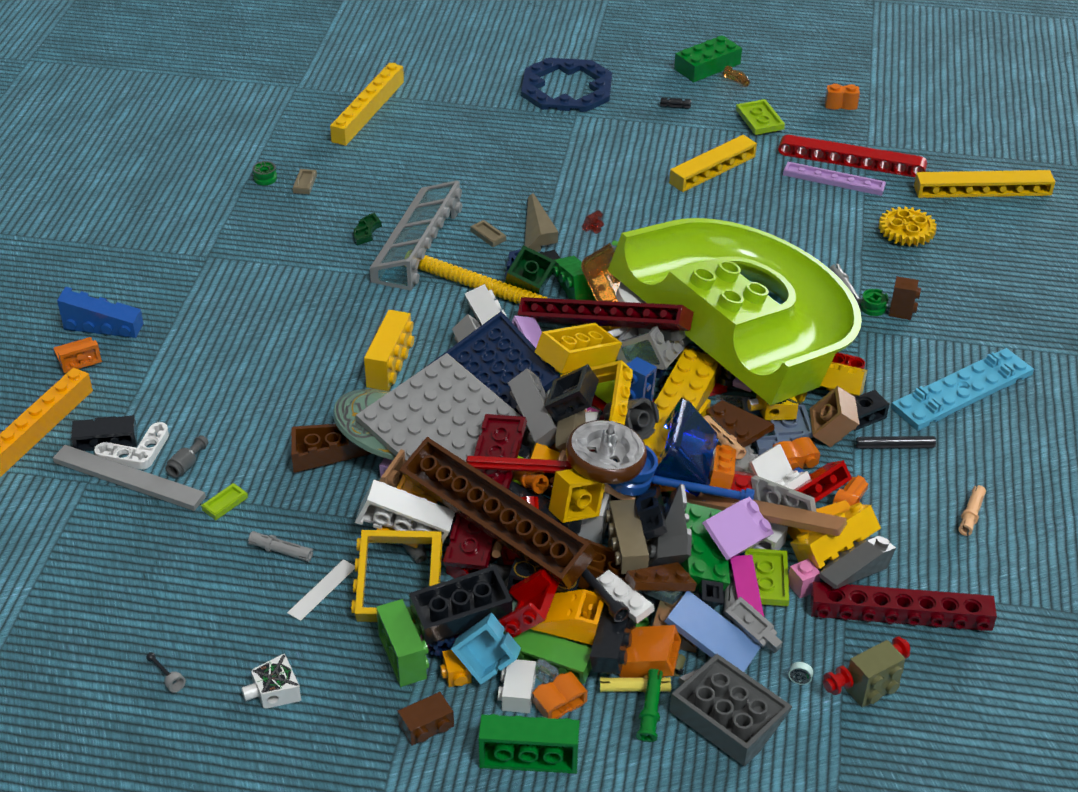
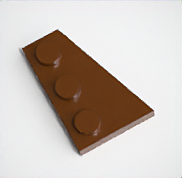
M723 400L706 410L707 415L729 435H733L744 448L775 429L773 423Z
M678 562L630 570L626 572L625 580L633 590L695 591L697 585L690 574Z

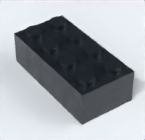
M496 565L409 593L413 617L427 645L466 632L490 613H493L499 621L502 617L513 612L512 598Z

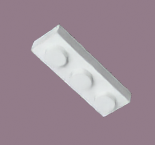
M610 570L596 578L615 600L624 602L630 610L628 617L634 622L639 623L655 611L654 605L633 590Z

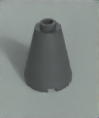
M647 398L629 399L625 426L634 430L642 440L649 438L656 430L653 429L655 423L659 421V410L656 404ZM608 402L603 410V416L607 421H609L612 402Z

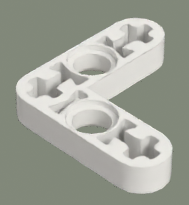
M163 422L152 424L137 448L108 442L100 443L94 449L95 455L135 469H147L153 464L168 439V427ZM148 444H156L154 447H146ZM122 454H128L127 457H124V458H120V457H119V456L122 455Z

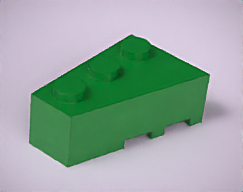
M574 255L556 259L553 274L569 299L597 301L594 271Z

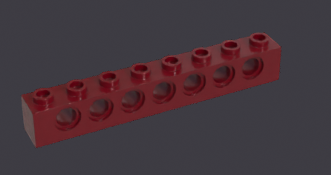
M813 582L810 595L811 617L993 631L997 618L995 599L992 595L850 584L834 589L825 582Z

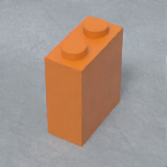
M644 626L632 629V643L630 647H627V663L622 666L621 674H619L620 678L645 677V675H648L649 669H658L663 672V676H673L682 641L676 626Z

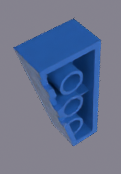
M66 286L57 299L64 330L136 338L144 324L141 309L118 302L113 304L102 297L96 299L88 296L89 293L73 292L72 288Z

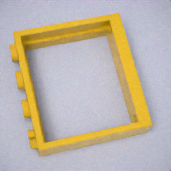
M622 360L590 367L599 379L598 383L615 380L609 421L625 425L633 370ZM556 443L551 446L555 451H559L556 448Z
M361 530V538H357V551H360L359 558L355 559V572H358V579L353 581V592L356 593V600H352L351 612L355 613L357 622H377L376 608L364 607L368 543L432 544L429 586L439 584L441 578L443 542L441 531Z

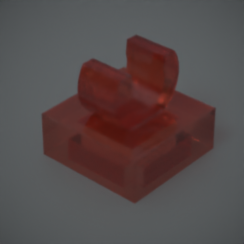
M597 210L586 216L582 225L586 232L591 229L595 234L602 231L601 227L604 226V223L601 221L603 216L601 211Z

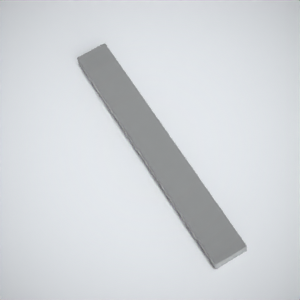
M64 445L53 457V461L56 464L193 511L206 498L203 491Z

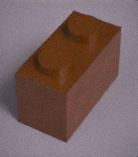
M896 276L889 312L890 317L911 320L912 313L917 312L918 302H915V298L919 299L921 288H918L919 280Z
M441 692L397 711L399 727L411 746L424 742L430 737L446 732L454 727V711Z

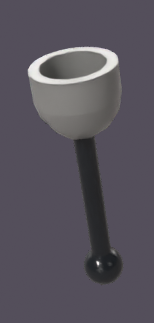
M153 652L147 654V660L153 662L166 675L164 682L171 692H178L185 686L186 679L176 671L169 673L156 659V655Z

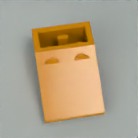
M585 589L555 593L546 620L530 629L593 645L604 601L596 592Z

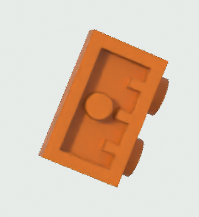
M91 337L54 347V352L63 373L69 372L73 367L80 369L102 362L98 343L96 340L93 341Z

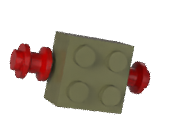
M901 637L893 638L892 644L885 640L852 657L848 669L844 666H839L836 668V674L832 672L824 674L823 686L827 692L833 695L840 694L841 687H844L861 707L870 703L874 704L881 697L893 694L899 689L905 660L910 656V645Z

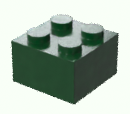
M523 245L507 272L505 283L539 295L550 279L556 261Z

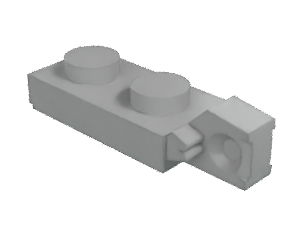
M739 597L725 610L724 615L761 647L766 645L774 653L781 648L782 641L776 637L777 632L774 629V625L742 597Z

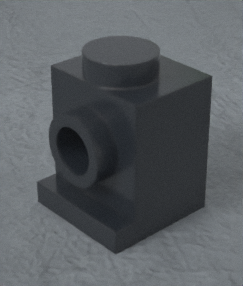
M701 580L696 586L695 591H693L696 597L713 610L716 606L724 604L723 583Z

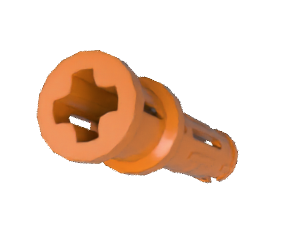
M526 471L513 472V479L519 481L525 488H532L537 494L545 492L548 488L549 480L545 475H537L536 472Z

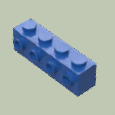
M636 357L627 363L633 370L629 399L647 398L653 401L657 366Z

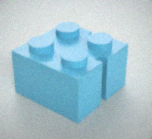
M490 613L457 637L451 648L480 685L497 674L498 670H503L517 660L521 647L509 633L503 634L505 628L493 613Z

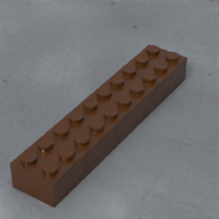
M429 437L424 439L399 469L409 482L537 569L541 570L544 568L559 584L568 590L597 555L588 541Z

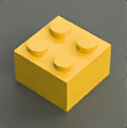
M574 469L555 472L549 511L562 523L598 517L605 484L588 480Z

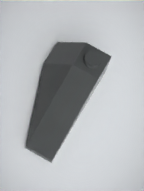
M680 484L671 492L666 504L664 518L667 533L652 538L647 548L649 553L648 566L650 567L675 562L681 565L691 556L692 533L691 529H687L686 526L690 519L689 514L684 512L687 506L684 484Z
M880 535L866 538L860 542L854 541V547L838 552L839 557L830 560L820 572L819 577L834 589L840 588L887 569L896 547L888 539Z

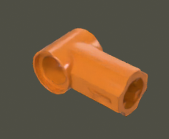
M859 475L852 477L844 489L837 491L833 503L844 500L850 506L859 503L861 497L868 489V483L865 481V478Z

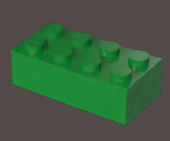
M718 36L675 53L674 70L694 83L740 65L742 48L725 36Z
M687 502L684 512L689 514L690 519L686 526L687 529H691L692 533L691 556L681 566L690 574L697 585L701 580L723 583L724 592L730 585L729 562L725 559L702 523L723 510Z
M481 714L479 768L577 774L580 720Z

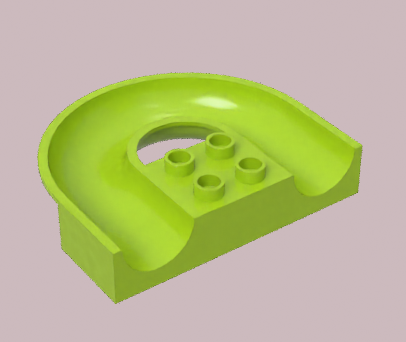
M687 218L623 232L608 268V272L646 303L684 305L693 311L690 331H685V335L769 405H774L819 388L835 354L852 344L861 328L862 319L858 303L849 288L832 270L809 253L781 238L734 222L708 218ZM769 291L777 295L784 303L779 304L768 296Z

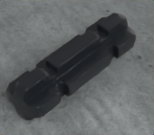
M661 98L660 106L690 109L691 100L685 99L683 101L677 98H670V100Z

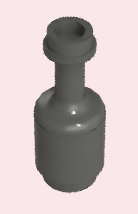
M200 435L194 439V444L189 449L185 447L179 449L167 461L165 467L167 473L174 478L183 476L195 464V454L200 449L204 450L207 447V438Z

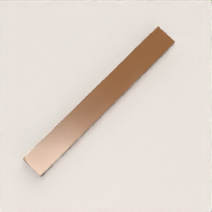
M685 490L688 503L718 510H725L739 502L737 499ZM753 500L757 503L762 516L769 523L833 536H839L847 525V518Z

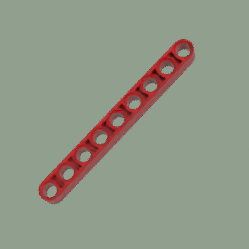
M784 135L778 147L779 153L784 156L914 178L916 177V172H926L927 160L922 156L795 135Z

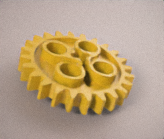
M905 206L904 209L900 207L897 210L891 208V211L886 210V213H882L878 228L880 233H884L883 237H888V241L895 240V244L901 242V246L906 243L910 247L911 244L918 246V243L924 245L925 242L929 243L930 239L933 240L937 224H935V219H931V215L926 216L927 212L921 213V209L915 211L914 207L908 209Z

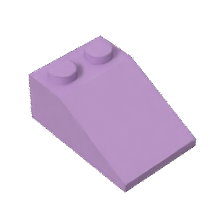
M750 497L737 502L702 522L726 560L755 547L774 534L769 521L762 516L757 503Z

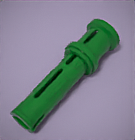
M658 669L648 670L644 707L639 713L641 721L640 728L636 732V738L644 742H655L658 738L656 727L660 721L658 703L663 672Z

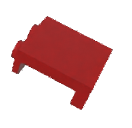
M544 568L513 585L509 593L518 601L515 611L499 619V622L505 628L504 631L509 633L512 638L546 620L559 583Z

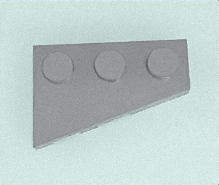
M756 475L751 477L752 488L755 489L754 500L817 512L814 497Z

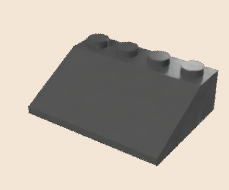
M719 654L714 655L671 694L670 712L744 767L761 751L792 709L789 703Z

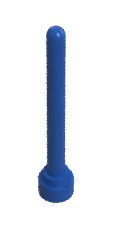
M653 476L652 483L677 488L680 484H684L685 490L737 499L739 501L748 497L753 500L755 489L746 488V490L736 491L661 476Z

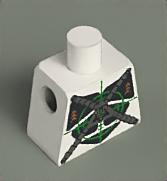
M285 654L254 668L251 671L253 684L241 688L245 701L259 697L263 708L301 701L299 684Z

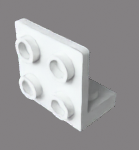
M780 444L775 445L749 462L756 476L793 490L811 479L807 471L798 472V470H792Z

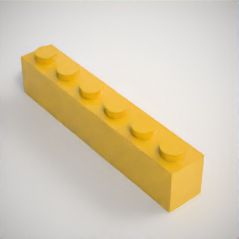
M745 135L730 140L670 169L669 184L681 192H685L754 158L757 143Z

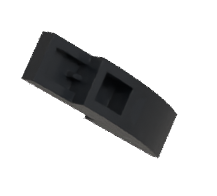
M655 485L642 495L636 496L637 512L647 540L667 533L661 489L659 485Z

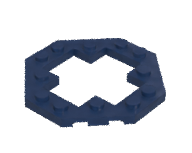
M546 58L525 68L521 97L541 110H548L553 107L557 108L558 111H570L571 108L578 109L579 112H587L610 101L612 72L593 60ZM558 69L567 75L582 71L595 79L589 83V89L594 92L577 100L566 93L553 99L539 90V88L545 86V80L541 77Z

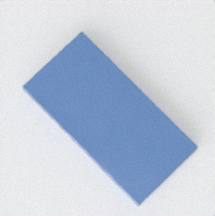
M690 591L684 594L664 621L668 625H675L677 631L711 658L719 654L743 672L761 648L748 635Z

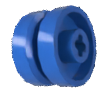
M646 446L647 459L640 474L630 481L608 485L615 491L629 496L642 495L648 491L658 466V458L655 452Z

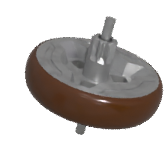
M595 420L581 424L571 432L566 443V456L572 468L584 478L602 484H620L632 480L643 470L647 459V450L642 438L628 426L614 421Z

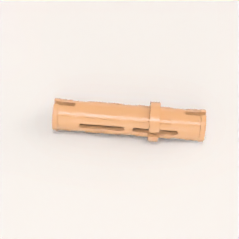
M709 415L702 418L701 426L715 437L721 445H729L736 449V459H742L746 455V449L737 442L733 435H729Z
M983 486L973 487L967 507L962 512V522L958 529L962 535L967 536V533L971 535L974 525L978 522V512L986 494V489Z

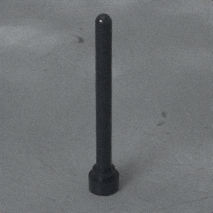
M586 568L581 576L608 605L609 615L616 622L625 620L629 615V608L624 602L615 600Z

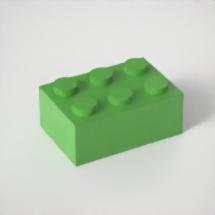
M403 599L376 606L379 638L400 687L427 679L426 669H429V662L425 654H428V647L425 640L421 641L420 639L421 633L418 624H414L412 621L413 614L411 608L406 607Z

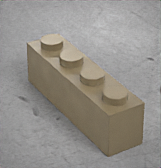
M635 499L609 501V510H605L606 523H610L608 524L609 537H612V551H616L615 564L620 566L621 574H626L630 570L647 568L649 565V553Z

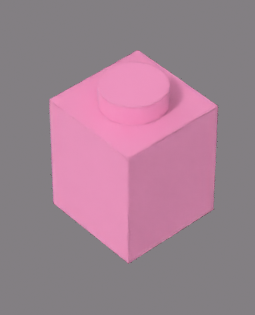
M809 559L790 566L788 575L789 587L799 598L811 594L813 582H820V571Z

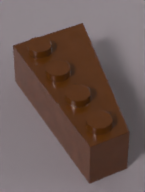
M336 424L291 427V456L294 473L373 454L350 441L338 429Z

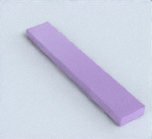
M787 162L783 172L784 176L882 196L886 186L885 181L793 162Z

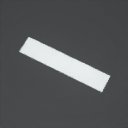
M343 559L287 613L301 621L355 569V566Z

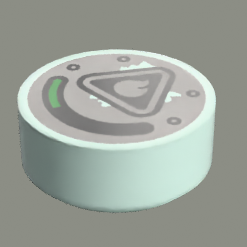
M795 662L791 665L789 678L794 683L805 685L811 682L813 669L810 665L804 662Z

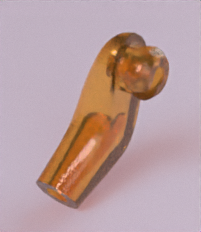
M731 66L724 68L723 75L726 78L737 81L744 87L750 84V80L743 72L733 70Z

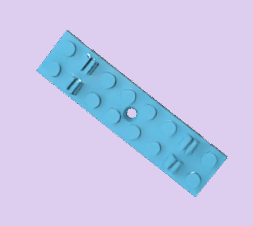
M1005 348L999 352L987 354L986 358L925 387L920 386L919 389L916 388L915 392L892 402L891 409L914 429L919 431L929 426L932 421L937 422L970 404L1015 384L1018 379L1023 380L1033 375L1034 368L1008 348Z

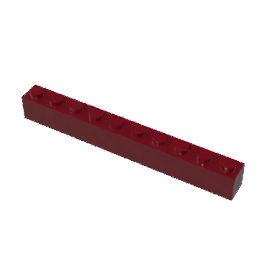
M521 297L517 315L533 317L537 322L577 325L596 323L599 326L647 329L658 326L659 329L690 331L694 312L684 305Z

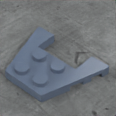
M742 397V406L745 411L752 414H761L759 410L749 411L747 402L750 398ZM798 405L797 419L768 420L774 424L773 435L763 436L754 443L758 455H761L771 449L774 444L782 441H793L801 437L813 438L812 425L805 405Z

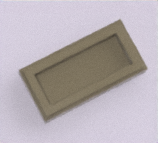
M300 169L293 186V193L310 194L317 177V170Z
M485 220L470 226V231L492 247L506 241V235Z

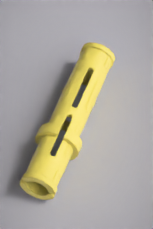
M645 675V678L600 677V692H646L648 675ZM671 677L662 678L660 692H671Z

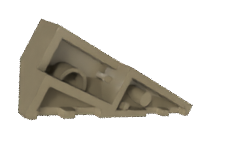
M533 193L528 197L524 246L536 252H541V246L558 243V230Z

